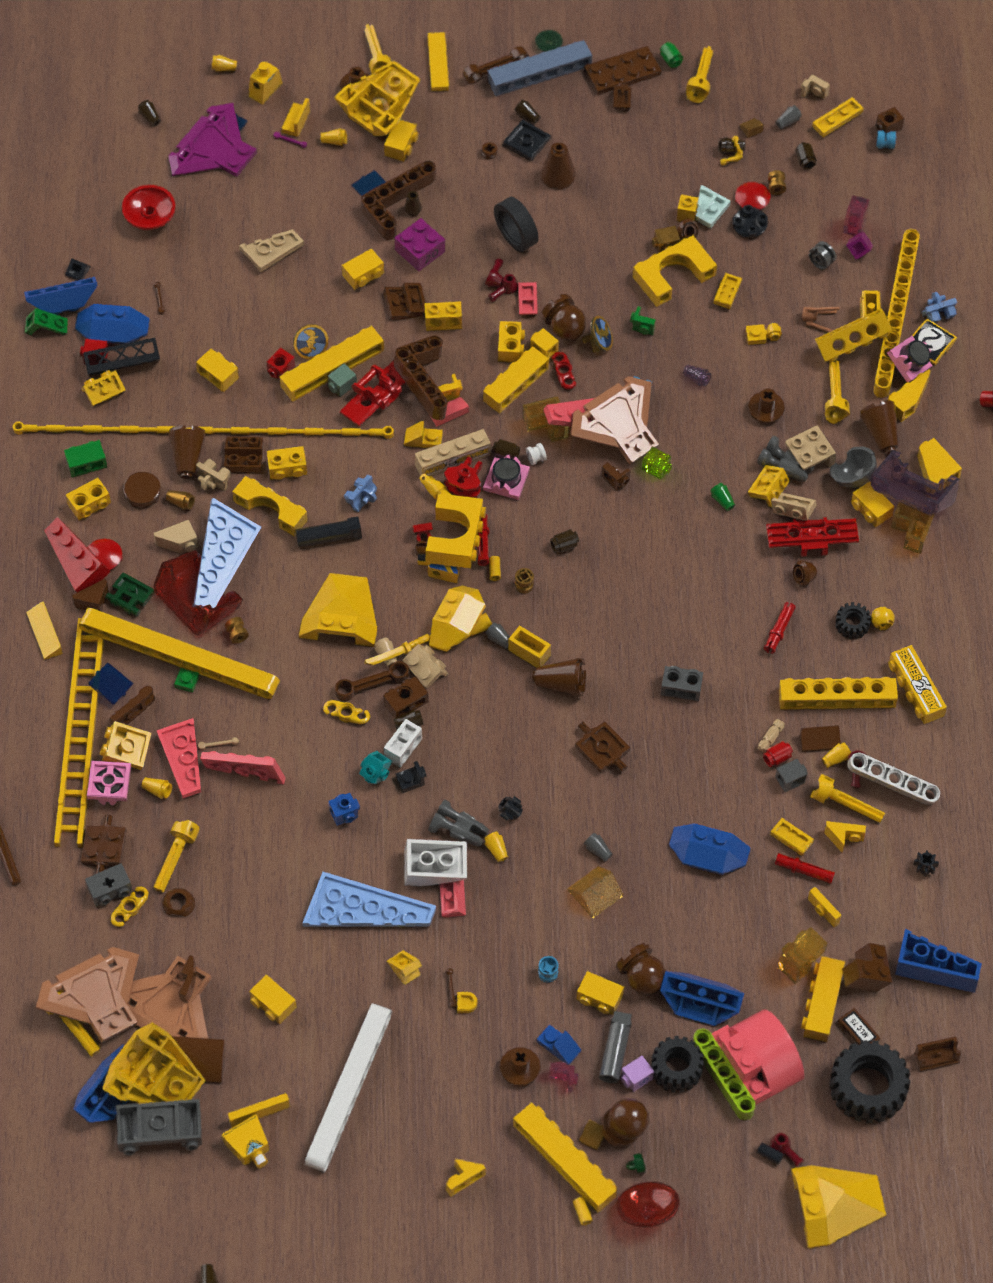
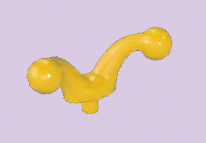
M737 136L732 137L737 151L735 156L721 159V165L724 166L727 162H737L743 159V151L738 144L739 138Z

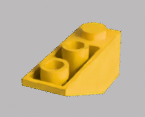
M930 369L924 373H919L913 381L905 383L899 391L889 395L888 401H894L896 417L900 422H903L915 413L929 382Z

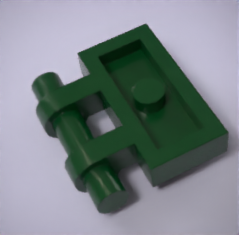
M123 572L112 585L116 593L113 595L108 592L105 599L110 601L111 605L124 609L125 613L138 616L141 610L136 608V605L139 604L144 607L155 594L153 588ZM125 596L129 598L130 601L127 603L124 600H122V597Z

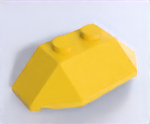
M458 586L448 590L432 619L429 642L431 648L447 652L451 647L470 637L486 607L478 589Z

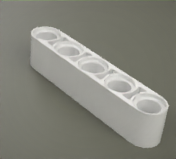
M855 753L848 760L847 765L851 772L923 804L931 805L940 797V790L937 786L863 753ZM853 759H860L862 767H856L853 764ZM871 767H878L880 775H874L871 772ZM889 775H896L898 783H892ZM908 782L916 785V791L908 789ZM926 790L934 793V799L926 797Z

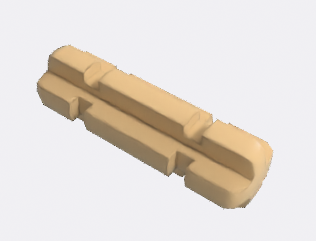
M779 719L774 721L773 726L769 728L763 740L758 744L759 751L765 753L778 737L779 732L784 728L785 723Z

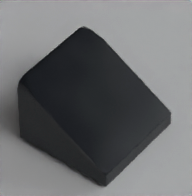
M71 258L65 275L82 280L91 266Z

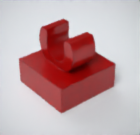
M432 522L412 525V532H418L416 535L418 542L421 541L420 535L422 533L427 535V539L431 536L427 530H433Z

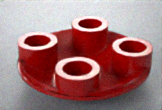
M758 182L744 183L738 187L735 193V202L742 208L745 205H751L753 208L761 210L769 204L771 198L768 188Z
M103 538L95 540L88 545V548L109 570L115 568L123 559L122 549L114 540Z

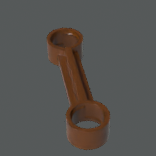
M518 46L511 50L509 55L480 66L476 64L468 65L462 74L469 84L478 82L482 75L487 74L488 70L529 57L523 46Z
M396 661L391 664L389 670L353 682L348 679H341L335 685V695L340 701H349L356 692L389 681L400 684L409 678V667L405 662ZM401 668L406 673L403 676H395L393 671ZM347 686L351 688V692L341 694L338 692V689Z

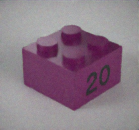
M422 218L394 237L395 251L418 271H421L445 253V239Z

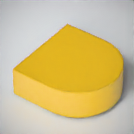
M457 992V1013H472L475 1011L478 1004L475 994L471 992Z

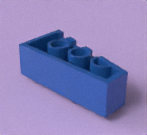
M905 929L895 975L975 993L982 963L958 952L956 954L947 950V947L937 946L928 942L929 939L923 936L917 937L911 934L912 931Z

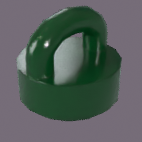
M642 1153L633 1154L634 1160L626 1164V1169H637L638 1175L646 1173Z

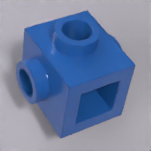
M351 793L340 794L335 799L328 801L329 811L336 826L343 823H351L358 818L360 805L356 798L353 799Z

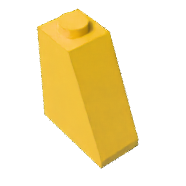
M935 438L924 441L919 446L917 457L930 496L935 495L960 479L961 466Z

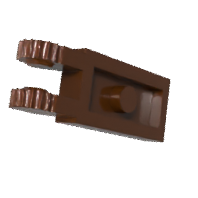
M147 685L141 688L137 696L130 699L120 710L115 711L110 717L111 725L114 721L128 725L155 701L152 686Z

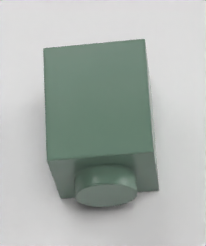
M342 364L328 375V388L340 397L352 389V384L357 383L356 374L345 364Z

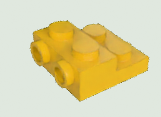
M114 721L111 727H107L104 738H107V743L102 745L100 755L103 756L102 761L131 763V767L141 770L144 766L151 733Z

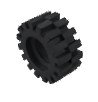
M851 602L850 606L846 603L844 607H840L835 621L839 634L843 632V637L849 635L848 639H852V636L858 639L859 635L862 638L865 633L867 634L871 615L869 610L866 611L865 606L861 608L860 603L855 606L854 602ZM850 616L860 619V624L850 625L846 622V618Z

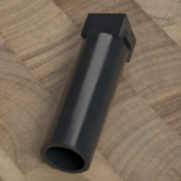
M358 516L347 518L345 521L295 529L299 548L346 539H362Z

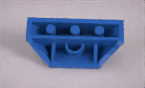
M95 277L26 291L24 295L26 302L40 310L57 315L65 310L75 311L80 307H84L98 284Z
M93 304L78 313L75 330L80 332L86 339L104 340L111 344H126L148 335L150 318L130 306Z
M695 823L674 827L669 847L673 849L683 865L720 875L745 867L751 847L732 833Z
M665 971L660 990L675 1015L714 1026L739 1014L744 997L743 992L727 984L688 973Z
M124 1044L102 1061L78 1093L73 1110L88 1123L115 1119L117 1116L116 1106L125 1105L128 1100H119L103 1090L110 1065L125 1046Z

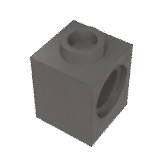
M795 759L778 767L775 777L784 792H787L805 784L808 772L804 764H800L798 759Z

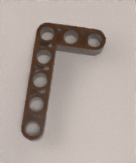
M424 161L362 195V213L384 239L392 240L397 236V221L386 208L406 198L410 191L417 192L435 182V163Z
M433 335L398 347L395 350L394 368L430 417L435 420H442L446 417L448 401L422 366L441 357L443 340L441 337Z

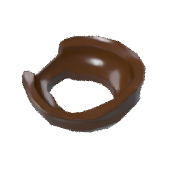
M174 888L168 891L162 900L163 908L168 915L174 914L186 917L195 908L194 896L183 888ZM175 894H182L186 898V903L180 910L173 909L170 903L172 896Z

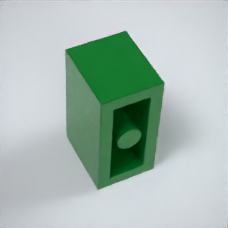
M100 440L90 441L86 444L72 446L64 450L65 459L72 478L108 468Z

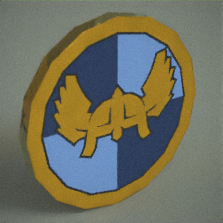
M593 317L590 325L591 334L582 336V341L584 343L591 342L593 352H598L600 349L603 351L610 350L613 345L610 326L603 317Z
M307 324L296 332L293 338V346L295 352L300 357L313 359L315 355L326 351L329 338L327 332L321 326Z

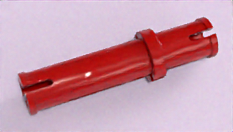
M487 514L485 518L481 519L483 521L482 533H478L480 543L479 547H477V563L480 566L489 564L488 536L490 529L488 528Z
M789 602L784 603L774 628L769 632V638L763 648L765 652L774 654L779 642L783 640V633L796 609L793 603H790L789 607Z
M778 853L774 865L787 868L793 873L798 872L829 884L832 883L834 871L803 862L797 857L792 858Z

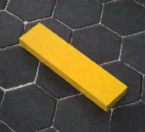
M445 32L428 33L431 90L447 91L449 90Z

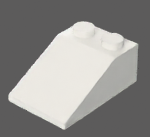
M407 839L404 849L405 885L429 886L467 880V842Z

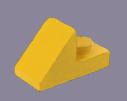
M421 421L406 428L404 446L431 448L442 444L443 430L424 428V421Z
M826 821L824 834L843 853L845 839L851 842L864 841L866 826Z
M404 950L387 960L389 966L403 984H407L420 976L418 968L422 965L419 959Z
M455 1159V1168L460 1175L455 1174L448 1179L446 1191L452 1197L486 1176L485 1166Z

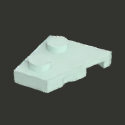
M702 185L700 187L696 221L712 228L730 206V200Z

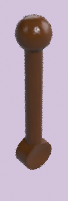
M155 282L154 287L157 291L159 303L158 313L164 314L165 308L162 305L160 293L161 284L160 282Z
M448 968L446 975L448 976L451 998L449 1006L455 1008L457 1001L454 998L453 970Z

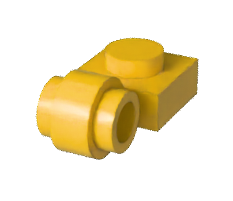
M777 323L769 324L767 329H765L764 324L746 326L748 345L765 344L766 338L771 341H777L782 335L781 327Z

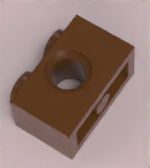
M415 676L411 679H406L395 689H389L383 695L384 706L395 719L429 702V695ZM408 696L409 698L403 699L401 697Z

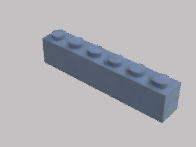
M584 40L574 42L564 47H558L548 52H542L532 57H526L516 62L494 67L488 70V83L495 96H499L584 69V65L592 63V54Z

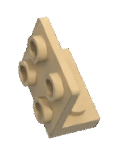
M814 426L786 440L785 444L803 470L820 462H826L828 467L833 466L836 462V452L818 426Z

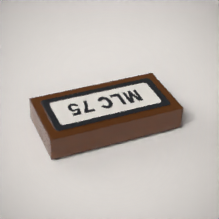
M855 1008L838 1019L839 1024L858 1045L863 1040H867L868 1043H872L873 1040L880 1041L879 1035Z

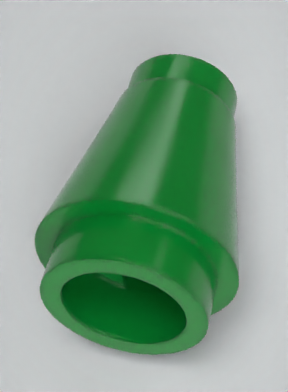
M719 483L710 490L712 493L711 497L726 511L736 506L727 485Z

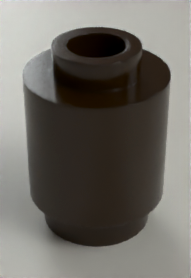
M805 142L800 143L795 149L799 164L805 170L815 167L817 160L812 145Z
M499 439L498 442H494L492 452L495 453L494 457L502 459L510 455V459H514V457H519L521 447L517 446L516 443Z
M571 529L556 534L550 539L551 547L555 553H562L577 547V542H579L577 533Z

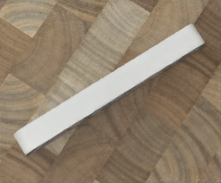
M373 1003L370 1006L305 1160L306 1166L323 1172L327 1170L390 1021L391 1009Z

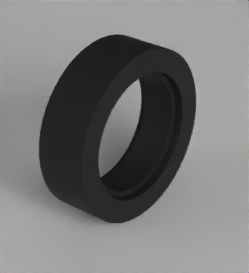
M510 196L494 206V217L503 237L515 250L523 252L538 242L539 236L535 222L529 211L518 199Z

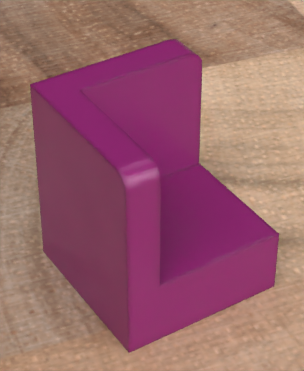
M862 231L849 239L846 246L857 260L870 252L873 244L865 232Z

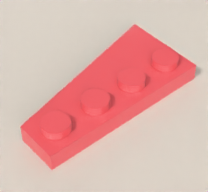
M595 398L546 405L543 410L548 424L571 427L573 412L579 409L584 413L585 409L583 406Z
M192 718L157 730L158 738L182 798L201 793L194 719Z
M210 751L202 752L200 757L207 769L231 773L233 770L241 776L249 777V774L260 777V780L268 781L271 778L277 780V784L284 785L286 778L274 758L269 756L263 758L253 755L242 756L234 753L221 754Z

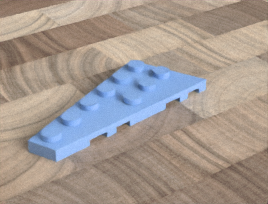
M212 498L210 503L193 603L194 608L208 616L212 614L261 529V526Z
M322 872L302 924L303 927L430 926L436 906Z

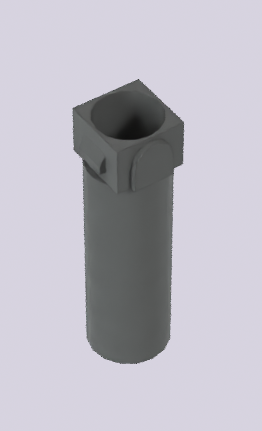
M614 1012L599 1073L601 1081L611 1084L619 1082L632 1024V1014Z

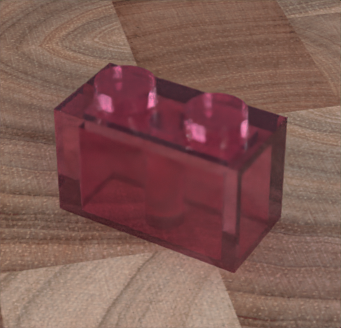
M855 195L852 196L846 211L843 233L855 236L863 231L867 221L870 200Z

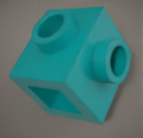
M378 751L372 752L362 761L360 765L362 769L359 775L363 776L365 781L371 784L385 781L390 771L388 769L392 760Z

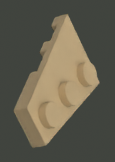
M292 229L272 235V238L266 240L258 239L255 240V243L249 245L241 244L239 249L262 272L302 247L304 241Z

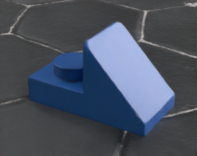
M550 1024L537 1038L538 1044L568 1066L581 1052V1048L566 1030L562 1034Z

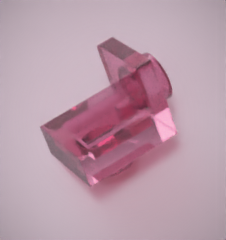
M565 1062L550 1064L549 1078L568 1080V1092H572L573 1085L577 1086L578 1073H575V1066L567 1065Z

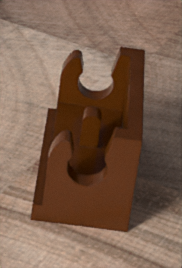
M957 1037L918 1044L914 1054L920 1072L959 1064L961 1051L957 1049Z

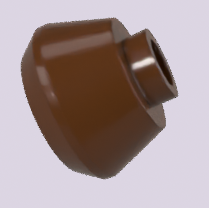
M684 219L676 226L680 240L694 236L695 239L698 237L699 227L694 220Z
M802 560L796 562L793 567V577L798 584L806 586L816 578L817 568L811 562Z

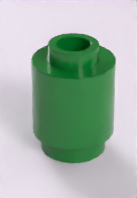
M671 42L664 43L660 48V54L670 68L680 66L683 61V55L675 44Z

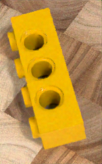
M878 309L816 338L815 342L824 361L830 362L837 360L839 355L843 353L850 354L854 352L855 348L860 345L864 347L871 344L873 339L887 337L892 329L884 311ZM869 325H875V330L872 333H867L866 328ZM857 332L859 335L857 340L851 341L850 335ZM836 340L842 341L841 347L833 348V343Z

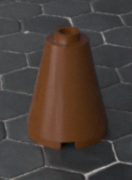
M558 142L550 147L541 169V180L548 188L552 189V187H555L558 190H562L573 184L576 171L567 146Z
M881 401V405L875 406L873 403L864 407L860 411V418L880 452H885V454L894 453L896 448H898L896 405L894 401Z
M186 425L172 427L169 429L168 436L177 475L181 476L182 479H190L197 471L196 465L202 452L206 436L205 430L197 426H192V429H186Z
M576 658L537 667L536 671L532 673V681L538 687L578 697L583 696L582 692H585L587 675L586 670H582V665H586L584 658Z

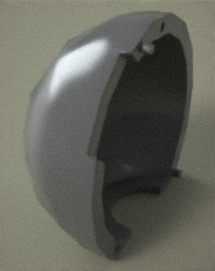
M863 446L853 447L847 452V458L844 463L840 465L835 463L830 467V473L840 486L855 489L862 487L873 479L877 470L875 453L870 448Z

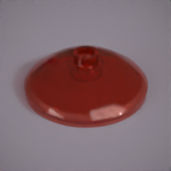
M660 1182L635 1184L627 1188L617 1200V1212L624 1222L640 1228L657 1227L668 1222L677 1214L680 1207L679 1196L675 1189Z

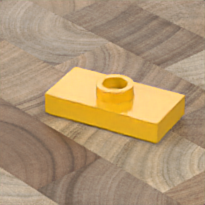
M725 273L713 304L731 309L742 283V278Z
M783 818L779 820L770 832L771 836L801 856L814 843L812 837Z
M817 888L811 889L808 900L815 907L816 912L821 917L824 916L835 928L840 924L841 914Z

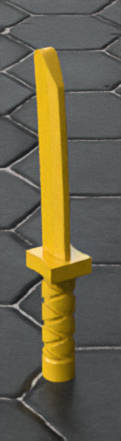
M425 634L409 643L406 641L400 647L366 659L364 663L376 665L401 654L406 655L418 644L421 645L430 641V635Z

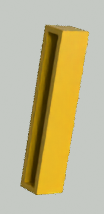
M373 326L362 329L358 334L346 338L340 344L330 347L322 354L315 355L313 359L299 364L298 367L291 371L283 373L280 376V386L290 400L294 402L328 383V375L342 364L353 369L383 352L384 340Z
M531 1102L513 1118V1126L582 1197H585L586 1202L597 1213L616 1198L617 1187L611 1179H606L602 1175L601 1169L596 1164L592 1165L587 1160L588 1157L581 1149L578 1150L574 1146L572 1139L568 1135L564 1136L559 1131V1126L553 1120L549 1121L546 1118V1114L540 1106L536 1107Z

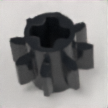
M515 796L513 798H503L498 806L499 812H501L500 816L506 821L519 818L523 811L520 804L521 800Z
M928 850L923 854L918 852L917 859H914L913 862L914 866H918L916 873L920 872L925 877L929 873L934 874L935 868L939 865V862L935 861L936 854L932 855L928 853Z

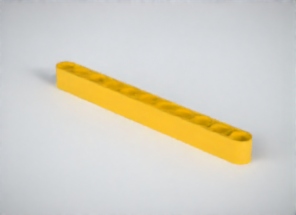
M914 229L906 230L903 235L887 317L892 331L889 332L887 337L883 338L873 389L874 394L879 398H885L890 393L895 364L888 357L887 352L899 345L920 238L919 232Z
M93 608L86 609L79 623V628L86 633L181 668L198 672L200 675L266 699L273 698L280 683L279 678L275 675Z

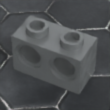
M665 666L661 695L699 701L703 672L696 669L688 670L677 666Z

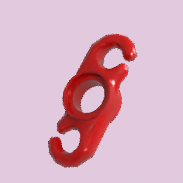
M555 352L551 359L554 360L553 364L556 368V376L559 383L564 389H573L577 383L574 381L572 365L569 362L568 356L564 352ZM561 356L563 360L556 361L555 358ZM565 367L569 371L567 373H561L559 372V369ZM569 379L573 382L571 385H567L565 381Z

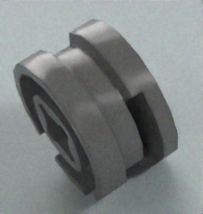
M819 241L815 247L809 250L810 253L808 254L811 262L822 270L829 267L837 258L834 249L824 241Z

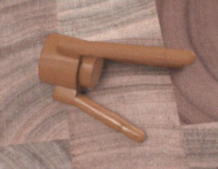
M804 307L802 321H806V326H813L829 333L833 330L818 325L813 321H817L818 314H836V310H840V308Z

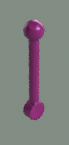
M274 132L273 134L275 139L281 138L298 144L302 148L307 147L305 141L300 142L280 135V132Z

